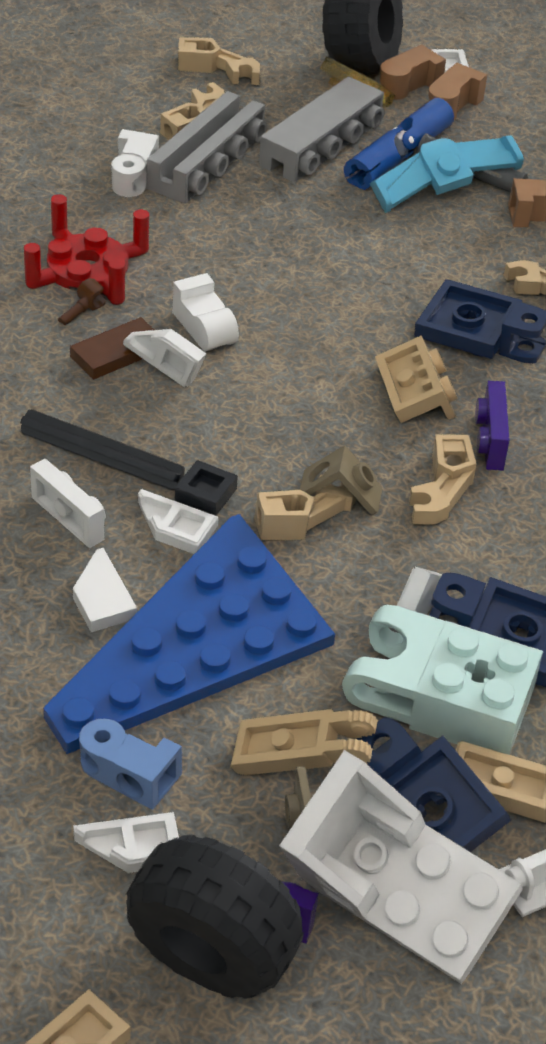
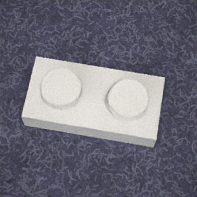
M43 459L30 466L32 498L88 548L104 540L106 514L99 500L87 495L73 482L66 472L59 471L47 459Z

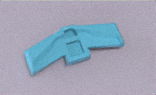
M512 135L503 136L498 139L458 143L450 139L441 138L422 144L419 153L369 184L384 212L387 213L430 184L436 194L439 195L471 184L474 176L472 172L503 168L519 170L522 168L524 157Z

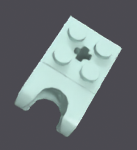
M383 605L374 613L369 624V639L375 651L390 659L360 657L355 660L349 667L342 682V688L347 700L361 709L410 724L409 729L436 738H440L443 735L448 742L457 745L458 742L464 741L510 755L535 688L543 651L394 605ZM388 627L397 630L399 633L391 631Z

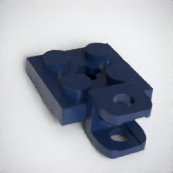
M445 279L416 321L414 337L422 335L424 340L493 359L499 349V355L532 364L538 361L546 347V340L541 337V333L546 327V310L522 303L523 300ZM525 319H532L536 322L526 323L524 321ZM526 344L531 346L533 349L530 351L521 350L518 346Z
M443 573L432 596L431 604L433 607L429 616L439 619L443 615H450L457 620L456 624L542 650L543 654L535 684L546 687V596L492 577L489 578L486 586L484 582L461 574ZM457 590L464 597L460 599L452 598L447 594V591ZM518 628L527 631V637H520L514 633Z
M384 717L377 722L375 734L372 733V736L356 738L357 740L368 742L367 744L371 745V748H373L377 739L381 737L390 738L375 751L372 750L370 762H367V765L421 812L423 818L427 815L424 806L428 802L433 801L436 805L447 802V807L443 811L444 816L441 819L424 822L428 827L469 852H472L511 821L507 811L443 735L421 751L419 746L397 721Z

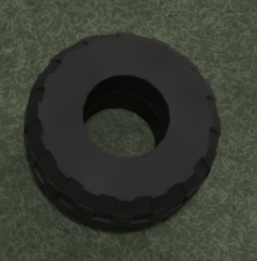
M325 0L322 11V33L324 34L325 49L328 52L330 61L335 64L334 66L345 74H379L381 64L397 56L399 52L403 27L402 0Z
M184 835L165 843H160L145 860L126 893L127 920L140 943L144 944L156 959L170 967L173 972L211 991L220 993L222 996L247 999L274 988L292 962L303 939L304 932H302L300 907L296 899H293L286 885L271 874L270 870L260 862L251 859L237 848L229 847L212 838Z

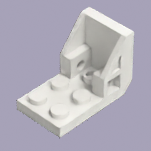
M345 750L279 845L298 875L314 889L460 984L467 978L523 890L520 882L428 827L424 822L421 812L364 761Z

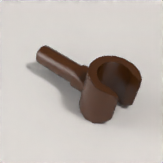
M93 278L83 281L77 290L80 300L60 316L58 321L66 326L90 308L93 311L105 305V297L101 294L103 287Z

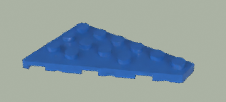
M237 514L230 517L43 707L44 719L66 754L80 749L79 733L83 726L90 721L96 719L114 720L125 731L334 645L335 633L242 516Z

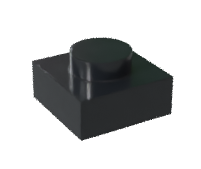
M197 460L175 486V501L216 516L236 491L238 475Z

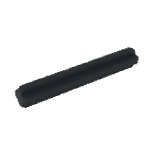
M34 409L28 410L20 422L22 424L21 432L27 436L170 490H175V486L185 474V468L181 464Z

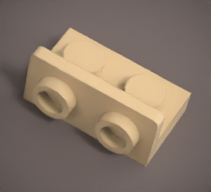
M422 335L375 356L394 412L400 423L439 406L442 407L448 420L456 417L451 404L452 401L458 399L448 375L442 378L440 374L447 371L437 348L429 351Z

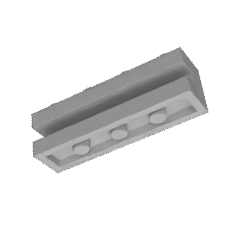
M348 76L261 135L259 166L272 171L283 163V178L294 183L307 174H313L320 164L327 159H334L341 149L350 143H356L362 134L380 125L384 117V109L382 108L384 92Z
M226 91L147 158L146 189L184 204L196 194L201 195L208 183L216 176L221 177L225 173L227 166L235 159H241L245 155L247 148L255 141L260 142L261 135L266 133L267 122L264 121L265 104L252 100L239 111L240 95Z

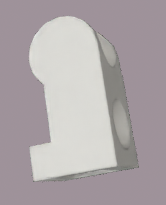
M122 129L118 137V157L112 161V189L116 194L123 197H134L145 191L147 187V158L159 149V135Z
M208 273L173 282L172 313L204 352L226 344L231 345L238 341L239 330L235 316L229 308H225L223 302L214 292V281Z

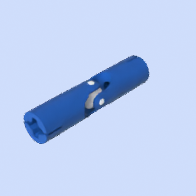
M441 98L430 100L404 119L397 127L388 131L348 160L344 166V175L348 177L346 179L348 183L363 190L371 187L369 183L407 159L414 152L412 149L418 147L423 135L427 133L435 138L450 127L454 121V113L450 104Z

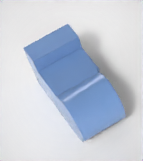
M110 719L90 721L83 726L79 733L81 766L84 772L97 781L152 810L182 775V746L166 738H163L155 747L130 734H126L119 723Z

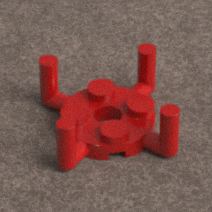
M62 194L53 195L51 197L52 235L55 239L51 240L48 244L47 268L41 270L40 246L36 243L24 245L26 286L30 289H37L57 283L61 287L70 289V286L78 288L83 281L93 278L103 287L102 293L112 304H122L125 300V273L128 270V259L146 254L149 250V212L143 209L134 211L133 241L121 244L115 239L108 237V232L102 228H89L82 234L73 235L68 230L67 197ZM86 260L94 261L96 263L90 264Z

